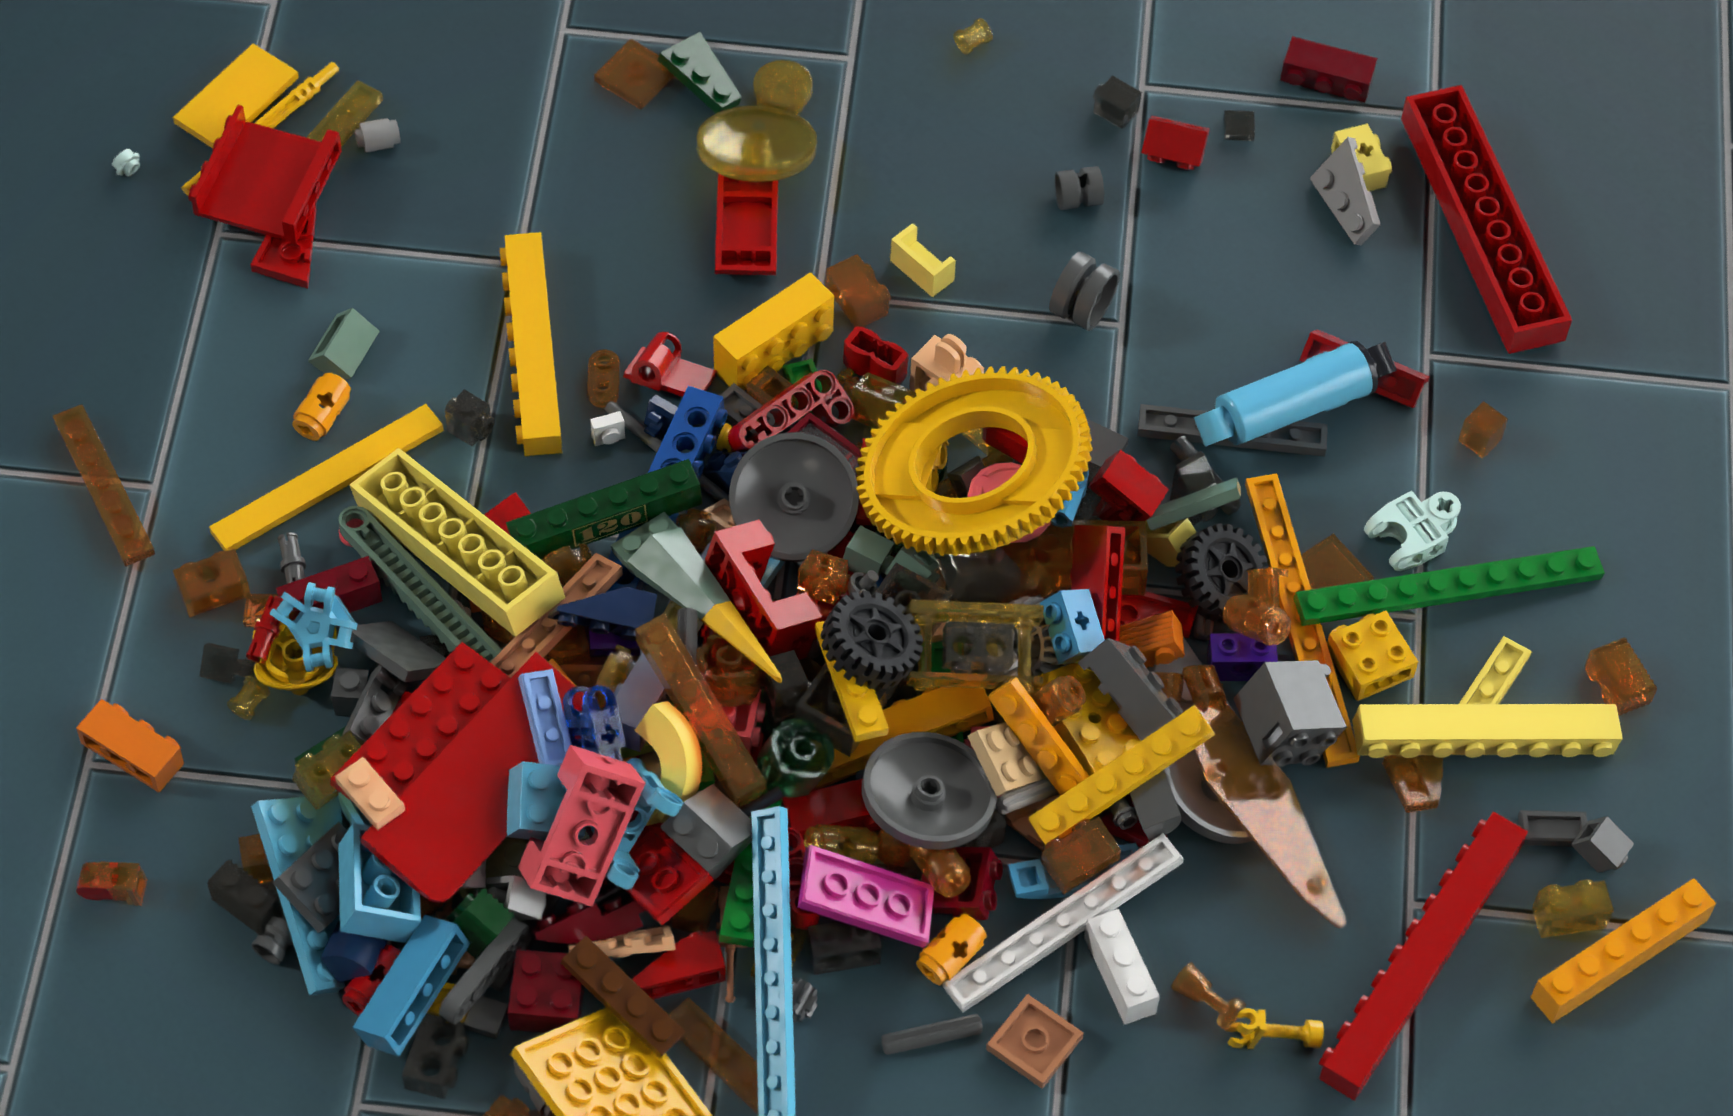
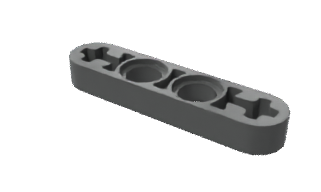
M512 918L445 997L439 1009V1016L455 1025L459 1023L514 957L516 950L522 947L527 939L530 927Z

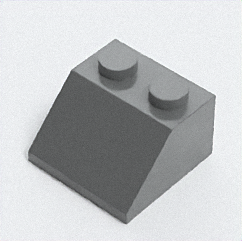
M713 784L684 801L677 815L670 816L660 826L677 845L700 864L715 880L752 842V820Z

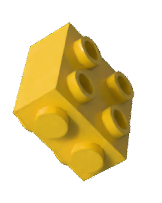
M1387 611L1376 615L1374 613L1362 617L1359 622L1349 626H1338L1328 637L1327 645L1332 662L1356 701L1414 678L1419 661Z

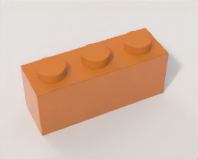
M101 699L76 727L82 745L159 793L184 765L181 746L176 740L170 736H165L164 738L157 734L154 728L144 720L140 719L137 721L133 719L119 704L114 703L111 705Z

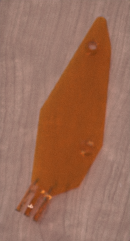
M1188 665L1184 667L1182 674L1193 704L1215 733L1213 737L1194 749L1207 785L1300 898L1333 926L1343 928L1346 925V918L1290 779L1280 767L1260 765L1243 722L1227 704L1226 695L1214 665Z

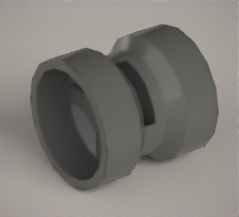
M272 916L265 925L266 931L264 934L258 935L251 946L264 960L279 965L286 956V948L292 946L293 941L287 922Z

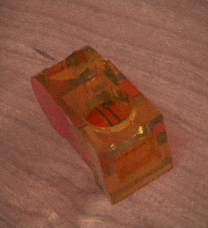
M87 862L81 867L76 892L89 900L126 901L128 905L142 906L148 878L139 863Z

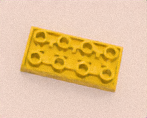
M253 43L173 117L174 124L213 148L215 140L220 138L224 132L227 117L233 114L237 105L243 106L246 121L252 123L299 79L298 71Z

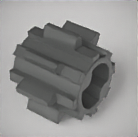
M798 977L792 978L794 1023H801L804 1017L810 1018L817 1007L816 1001L818 999L816 997V988L808 981L806 982Z

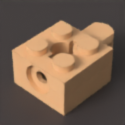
M946 334L941 339L934 335L911 358L909 394L916 397L915 390L917 388L924 392L927 391V383L929 382L937 386L938 379L941 377L945 381H950L952 373H955L960 378L964 370L973 375L976 368H980L983 374L984 367L975 358L966 356V345L958 337Z

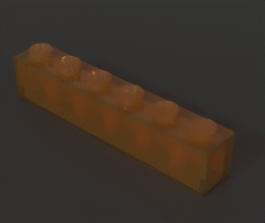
M663 613L636 628V642L674 706L692 726L701 751L731 801L739 808L766 793V780L666 614Z

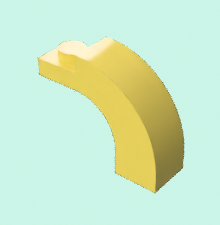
M669 701L652 704L634 731L656 751L661 764L660 781L665 789L675 793L684 802L696 795L702 775L700 745L689 721ZM655 809L646 825L664 823L670 816Z

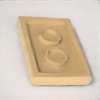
M1006 722L977 730L967 736L996 796L1047 778Z

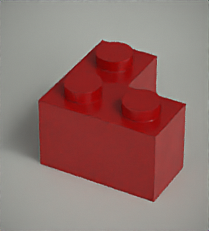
M1121 449L1105 460L1088 486L1107 502L1098 517L1109 526L1125 528V535L1151 518L1169 491L1157 476L1149 473L1137 463L1133 456L1123 452Z

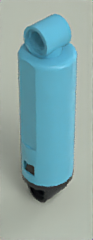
M1351 341L1338 346L1330 352L1326 351L1308 358L1304 363L1220 395L1216 398L1215 409L1193 418L1205 447L1226 438L1234 445H1239L1322 411H1330L1347 404L1351 400L1373 394L1377 390L1378 378L1397 371L1386 341L1367 349L1360 342Z

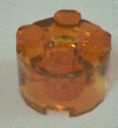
M714 634L707 637V643L701 646V648L698 647L696 651L697 692L705 699L706 706L719 709L721 707H736L743 704L751 705L757 699V694L761 689L762 669L720 635Z

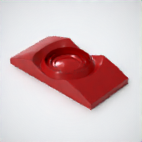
M718 172L715 274L776 275L778 173Z

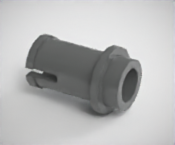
M1125 796L1108 807L1113 815L1112 821L1114 825L1120 827V829H1129L1137 823L1136 809L1130 806Z

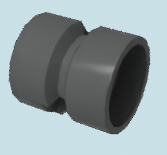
M1098 166L1081 168L1079 173H1076L1073 169L1055 172V193L1060 210L1078 208L1080 203H1083L1086 207L1103 205L1104 183Z

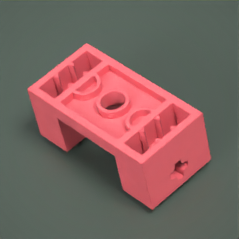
M570 745L557 774L567 789L546 840L542 841L530 837L518 869L532 889L593 906L645 786V782L629 763ZM592 826L595 828L594 834L590 839H578V833L583 827Z

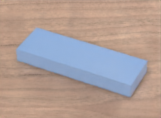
M553 669L520 674L518 677L538 761L540 764L561 766L571 741Z

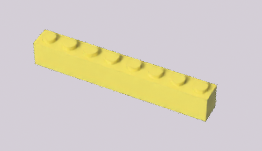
M1360 704L1352 720L1357 755H1369L1372 758H1381L1386 755H1401L1405 758H1412L1418 755H1433L1437 758H1444L1450 755H1466L1470 758L1482 755H1498L1504 758L1514 755H1530L1532 757H1543L1545 755H1562L1564 757L1594 755L1596 757H1606L1615 753L1623 739L1616 704Z

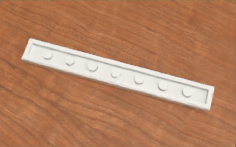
M1162 833L960 970L950 981L946 980L943 983V988L962 1013H964L1086 929L1087 919L1115 910L1181 865L1183 857Z

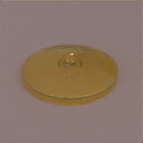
M742 106L721 111L708 118L700 126L697 133V153L701 161L718 174L742 181L765 182L791 177L806 169L813 162L817 152L816 132L805 119L790 111L769 106Z

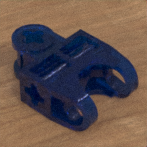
M575 686L570 688L564 696L563 708L571 745L623 761L620 748L626 747V742L614 693L605 686H593L590 688ZM579 691L584 694L582 711L576 710L572 703L573 696ZM598 691L602 692L606 697V705L602 710L594 695Z

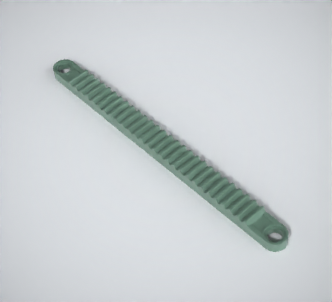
M350 506L340 513L338 517L339 530L344 539L360 554L361 558L369 556L378 578H383L387 587L390 586L395 595H399L401 602L407 603L408 609L415 612L418 620L422 619L426 628L429 627L434 636H438L441 644H446L449 652L453 651L463 642L491 662L502 651L365 508ZM352 519H360L364 522L357 528H351L346 525Z

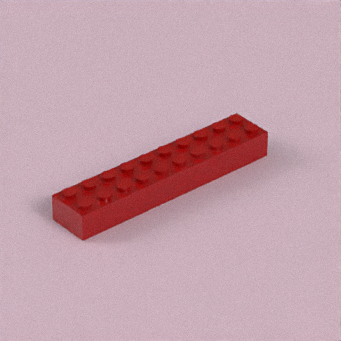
M1458 85L1407 96L1401 120L1507 353H1516L1566 341L1572 318L1463 86Z

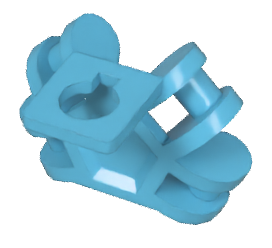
M308 582L304 604L284 592L281 596L283 601L277 609L273 608L269 613L288 626L302 648L306 672L314 671V667L325 665L326 669L334 667L331 645L348 649L353 647L350 639L352 631L357 629L358 623H355L339 596L335 595L334 587L328 586L326 590L317 588L315 583ZM314 600L324 602V609L312 607ZM295 607L299 609L301 612L298 614L296 619L292 621L290 618H288V615ZM335 626H340L337 639H333ZM323 647V652L312 654V648Z

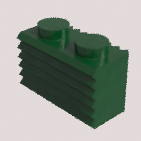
M482 889L476 896L470 892L446 919L458 925L470 942L466 951L476 958L499 935L514 915L513 912H508V907H503V903H498V898H493L492 894H488L487 889Z

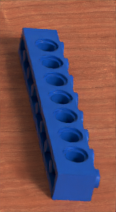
M687 387L648 473L689 459L698 480L700 479L704 469L703 460L706 453L711 454L716 442L715 433L718 427L723 428L727 419L728 411L724 409L723 396L695 387ZM695 424L703 425L701 427H693ZM686 449L692 450V451H690V452H688V453H682V452H681L682 450H686ZM676 513L670 515L669 518L678 526L679 523H676V520L678 519L680 522L681 515ZM639 527L619 533L616 541L620 540L621 538L628 535L629 533H631ZM611 550L608 559L622 566L623 575L607 592L624 587L644 591L647 583L630 573ZM624 580L632 581L631 583L626 585L619 584L621 581Z

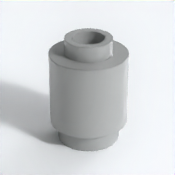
M388 118L359 123V129L355 130L358 148L363 147L365 153L393 148L394 144H399L400 134L396 119L389 121Z

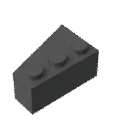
M1107 638L1082 658L1078 664L1083 670L1089 669L1096 674L1102 683L1098 686L1100 691L1104 695L1106 693L1110 694L1120 709L1118 713L1142 741L1182 714L1183 710L1172 697L1168 698L1162 690L1165 687L1164 683L1155 672L1148 671L1143 664L1146 658L1136 646L1131 647Z

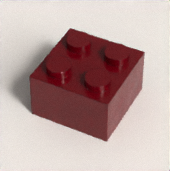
M516 950L508 1007L510 1030L547 1033L581 1018L585 986L560 963L562 958L567 955L566 953Z

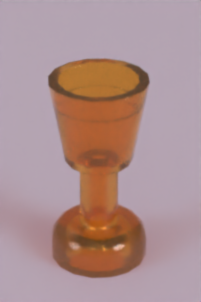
M1192 962L1188 963L1180 971L1171 985L1172 990L1197 1003L1204 1001L1219 1013L1217 1024L1225 1031L1238 1020L1236 1016L1246 1007V1003L1239 998H1233L1226 1002L1211 990L1212 984Z

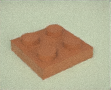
M1027 994L987 1043L986 1050L1043 1089L1082 1040L1084 1032Z

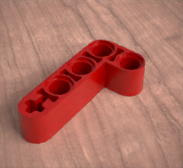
M819 370L805 375L733 426L728 433V442L733 450L747 452L760 441L779 434L811 410L817 418L828 426H839L853 418L854 406L834 374L828 370ZM815 379H818L822 384L821 393L815 388ZM792 395L798 400L797 410L791 405ZM832 405L838 408V419L832 414ZM768 412L771 413L775 419V424L773 427L770 426L767 422ZM755 429L757 433H753L745 440L744 437L747 435V431Z

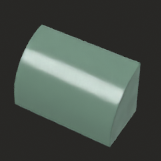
M354 308L338 313L308 362L324 373H333L343 379L352 378L380 331Z

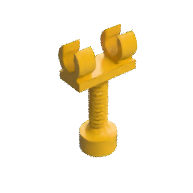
M1251 1008L1242 1009L1236 1016V1018L1250 1019L1249 1025L1236 1022L1227 1030V1032H1239L1243 1039L1230 1037L1227 1043L1233 1048H1242L1247 1045V1049H1254L1261 1037L1266 1036L1271 1038L1300 1039L1305 1047L1320 1048L1324 1037V1027L1320 1020H1306L1304 1026L1267 1024L1265 1010H1258L1256 1012Z

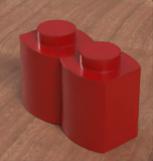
M856 326L844 340L843 363L853 373L870 377L877 386L885 390L896 391L907 377L908 354L901 346L893 342L882 341L872 330Z

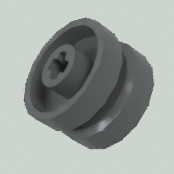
M1077 252L1067 263L1058 278L1050 299V312L1063 319L1073 315L1075 325L1087 331L1092 330L1106 313L1116 293L1120 279L1119 270L1107 264H1101L1096 268L1095 258L1083 252Z

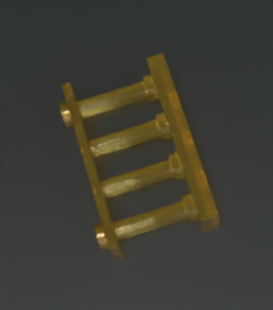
M911 600L907 608V614L911 613L915 618L913 621L919 625V635L923 637L921 644L923 650L918 660V671H911L908 674L906 685H912L915 690L931 691L934 690V686L997 689L1017 677L1028 694H1034V691H1038L1042 686L1043 677L1031 676V630L1042 622L1044 605ZM935 622H949V626L952 627L951 673L931 672L932 626L935 625ZM969 623L982 624V627L985 628L984 674L965 673V627ZM1002 625H1015V629L1018 630L1017 676L998 675V628H1001Z

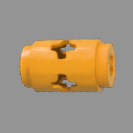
M325 373L323 376L318 377L308 392L307 397L293 415L292 425L294 429L303 437L313 441H317L320 437L325 436L336 420V416L340 414L350 399V385L342 377L333 373Z
M963 913L960 917H954L919 953L920 958L916 961L917 967L926 978L936 985L940 986L946 980L950 981L984 946L983 941L987 938L985 930L974 918Z

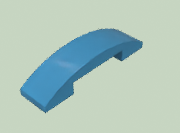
M1136 843L1104 848L1100 855L1047 864H1041V860L1037 859L1008 864L1007 870L1017 898L1052 899L1069 897L1136 852L1138 848Z

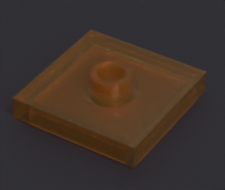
M630 39L594 74V81L637 108L642 109L674 75L657 61L658 54Z

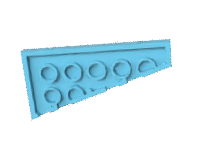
M338 794L259 800L251 806L274 880L337 822L342 824L341 805ZM276 887L309 996L340 991L345 987V981L338 982L320 959L340 919V915L318 934Z

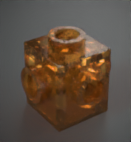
M812 549L798 569V594L807 592L811 598L834 605L840 595L848 591V581L851 577L848 575V560Z

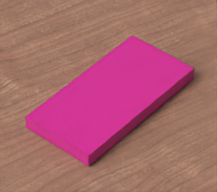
M809 845L805 850L798 908L924 948L929 943L935 886Z

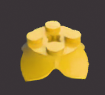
M280 622L279 629L281 631L279 637L274 639L266 663L262 664L260 662L254 665V673L260 683L275 689L291 691L295 695H303L309 689L328 680L335 673V669L338 666V658L334 655L335 646L331 645L334 667L326 669L325 665L314 667V671L306 672L302 648L288 626ZM336 627L334 630L333 639H337ZM323 647L312 648V654L323 652Z

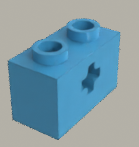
M1089 589L1061 590L1040 602L1046 625L1050 624L1048 632L1052 638L1051 642L1058 664L1078 663L1105 641Z

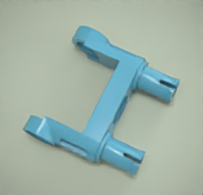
M632 758L626 762L634 767L645 782V786L634 809L638 811V816L634 821L628 823L606 874L611 882L628 890L634 886L640 871L629 852L655 809H658L669 816H676L683 805L681 798L670 790L665 789L658 776L648 771L643 761L639 758ZM590 826L591 830L594 832L595 828Z

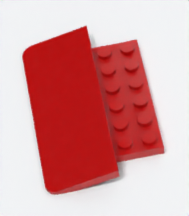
M461 642L330 778V785L351 800L336 783L335 776L364 757L403 802L404 812L378 830L372 824L361 836V843L406 884L431 902L442 903L452 898L507 838L509 770L522 761L539 763L518 679L520 674L553 669L571 745L587 750L603 733V725L600 724L602 710L537 652L512 677H509L465 643Z

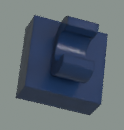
M654 395L648 402L644 421L647 427L644 429V432L652 437H657L660 433L665 435L678 407L658 395Z

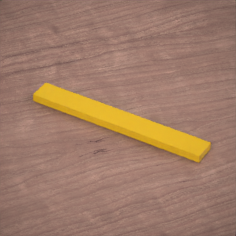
M424 404L209 526L210 533L228 555L347 487L396 449L400 448L406 453L443 432V424L429 406Z

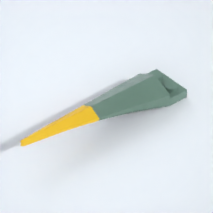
M665 512L611 545L613 554L630 573L667 596L682 608L695 609L697 611V619L724 638L776 682L782 683L781 674L682 528H679Z

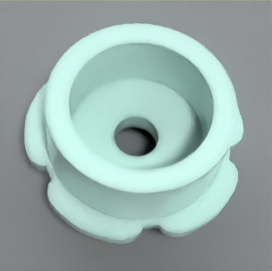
M125 149L119 153L112 162V166L116 169V174L121 176L125 174L127 177L134 174L140 167L138 162L140 155L133 153L130 149Z

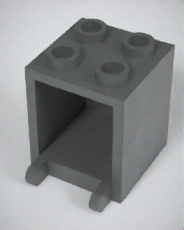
M1318 660L1265 662L1233 698L1260 765L1281 767L1294 763H1302L1303 765L1313 764L1321 758L1320 755L1329 746L1337 741V737L1347 728L1326 679L1331 673V669L1327 664H1320Z

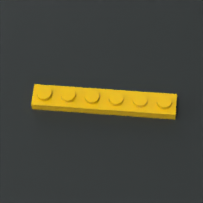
M1193 705L1027 819L1045 846L1050 848L1213 737L1215 733L1197 707Z

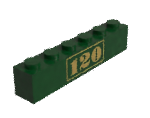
M687 459L506 522V527L511 537L539 559L545 560L642 526L663 512L670 516L702 504L701 487L691 462Z

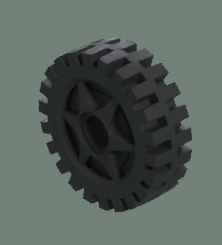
M1215 524L1195 533L1180 547L1181 552L1176 557V560L1180 563L1175 565V572L1182 574L1176 578L1178 585L1185 586V589L1181 591L1183 597L1190 595L1191 599L1188 604L1192 608L1199 606L1197 613L1201 616L1208 614L1207 619L1211 621L1218 619V622H1230L1249 614L1263 603L1262 600L1268 594V591L1265 589L1270 586V580L1264 578L1270 574L1269 567H1263L1262 565L1267 562L1265 555L1259 556L1257 553L1261 550V547L1258 543L1252 546L1251 542L1254 538L1249 534L1242 536L1244 530L1239 527L1233 529V525L1230 524L1223 526L1222 524Z
M862 591L860 595L858 592H853L849 596H844L835 605L823 624L821 639L824 640L821 645L823 650H829L826 658L829 662L836 660L833 668L837 672L844 669L846 673L843 677L850 680L854 676L856 678L855 684L863 686L867 682L870 689H876L878 685L880 689H887L890 685L894 687L907 677L920 658L923 646H921L923 637L918 635L920 632L919 625L912 624L915 618L911 613L903 614L906 609L901 604L897 607L893 606L894 599L887 597L883 601L882 594L877 592L872 597L870 591Z

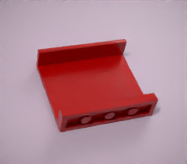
M237 105L233 114L229 115L225 121L223 134L215 140L209 161L203 163L201 176L197 184H193L190 188L189 201L192 203L194 215L297 243L342 152L339 132L328 129L322 142L247 122L243 106Z

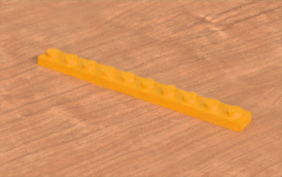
M1276 473L1247 478L1245 487L1295 660H1318L1320 664H1327L1330 667L1331 673L1326 679L1347 726L1337 737V741L1322 753L1326 768L1359 762L1360 755H1357L1355 737L1322 625L1320 623L1302 626L1293 599L1296 592L1311 590L1278 475Z

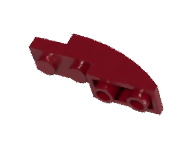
M621 896L614 897L602 904L603 909L599 910L596 903L593 906H588L574 901L566 906V912L557 916L554 913L542 916L540 920H536V926L530 928L529 932L537 940L553 943H579L585 936L592 942L627 934L643 927L639 913L646 910L631 896L624 899Z

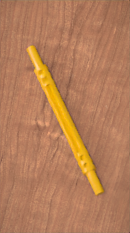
M330 62L314 77L305 79L303 83L299 84L296 89H293L289 95L257 120L255 124L274 129L295 110L303 106L306 101L310 100L314 94H317L321 90L320 87L339 71V67L334 62ZM201 171L181 187L186 195L189 196L191 186L197 184Z

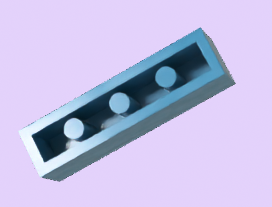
M424 915L353 1026V1029L368 1047L400 1056L470 945L469 940L457 924Z

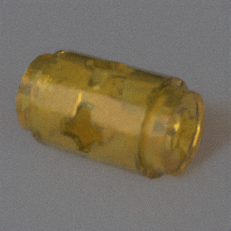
M817 824L815 827H809L804 836L806 849L809 845L870 865L875 863L878 855V836L874 831H869L867 827L845 826L842 828L837 825ZM839 842L843 843V849H839Z

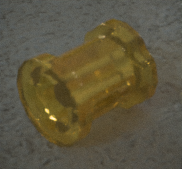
M982 18L974 20L973 25L964 30L959 29L954 33L955 43L959 50L966 55L971 53L974 47L983 42L989 43L993 39L989 25Z
M246 676L243 681L244 686L236 697L229 699L227 706L237 716L245 720H251L255 715L254 709L262 699H267L270 691L267 686L260 683L256 678Z

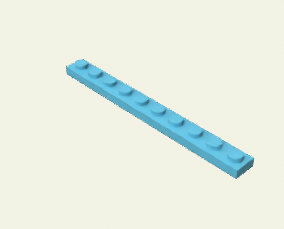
M777 806L751 812L758 1116H796L787 808Z

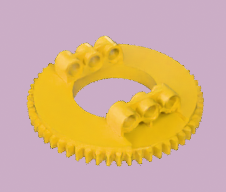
M1002 366L997 373L994 372L993 367H989L983 374L980 368H976L973 375L964 370L960 378L955 373H952L950 381H945L941 377L938 379L937 386L929 382L925 392L917 388L915 390V398L908 395L904 397L906 400L905 405L895 403L896 412L887 411L885 414L888 420H878L877 423L880 429H871L870 432L873 438L865 439L867 447L861 448L862 457L857 459L859 467L855 470L858 475L856 477L858 484L856 489L859 493L863 509L867 517L870 518L872 525H876L880 533L884 532L887 539L893 537L895 544L898 545L903 542L906 549L914 547L916 552L923 550L927 551L929 555L932 553H939L940 556L945 554H953V556H957V554L970 555V553H982L986 550H994L997 547L1008 545L1013 541L1022 539V537L1029 533H1033L1035 529L1044 526L1045 523H1050L1059 509H1064L1062 500L1071 501L1072 495L1070 491H1078L1079 486L1077 482L1084 481L1085 479L1083 472L1089 469L1087 462L1091 461L1089 452L1092 451L1090 443L1092 437L1084 410L1081 409L1079 401L1076 402L1074 395L1069 394L1066 387L1061 388L1058 381L1051 383L1048 376L1041 379L1038 372L1031 376L1028 369L1019 374L1017 367H1014L1009 373H1007L1005 366ZM995 427L1013 431L1027 441L1028 451L1023 464L1008 481L984 494L965 498L945 497L934 493L938 486V469H943L947 462L948 439L972 429Z

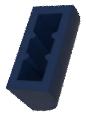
M339 919L320 959L338 982L372 974L380 951L384 949L388 940L340 932Z

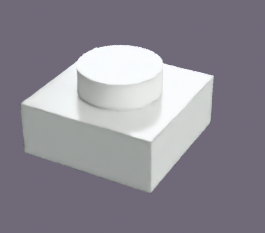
M621 411L590 419L591 436L595 447L603 444H613L618 440L625 439V424Z

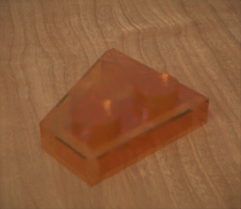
M1386 755L1384 757L1383 766L1406 813L1438 807L1444 758H1437L1433 755H1418L1412 758H1405L1401 755Z

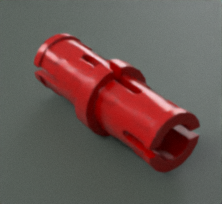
M268 596L260 621L255 623L254 638L246 653V657L253 662L265 664L274 639L279 637L281 631L279 629L280 621L269 613L273 608H278L283 601L282 598Z

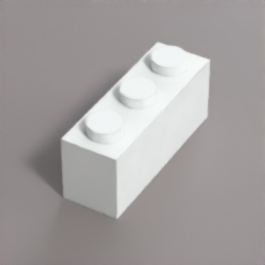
M1119 909L1087 919L1084 935L1085 941L1124 1025L1156 1014L1160 996Z

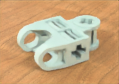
M1410 491L1387 503L1377 511L1366 523L1364 531L1369 538L1388 536L1399 540L1402 548L1390 557L1389 564L1395 571L1407 570L1422 565L1445 552L1449 539L1447 534L1451 533L1456 527L1461 504L1459 499L1449 492H1438L1421 502L1414 492Z

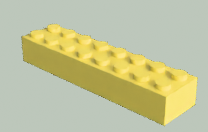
M400 448L396 449L349 485L359 507L365 508L400 544L515 637L566 598L555 570Z

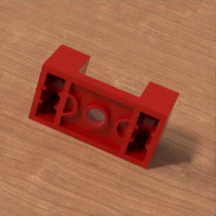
M760 519L715 531L704 562L774 666L777 667L807 658L816 635L814 630L815 623L822 620L821 611L813 603L807 592L773 602L769 591L762 586L761 580L775 545L772 534L765 529Z

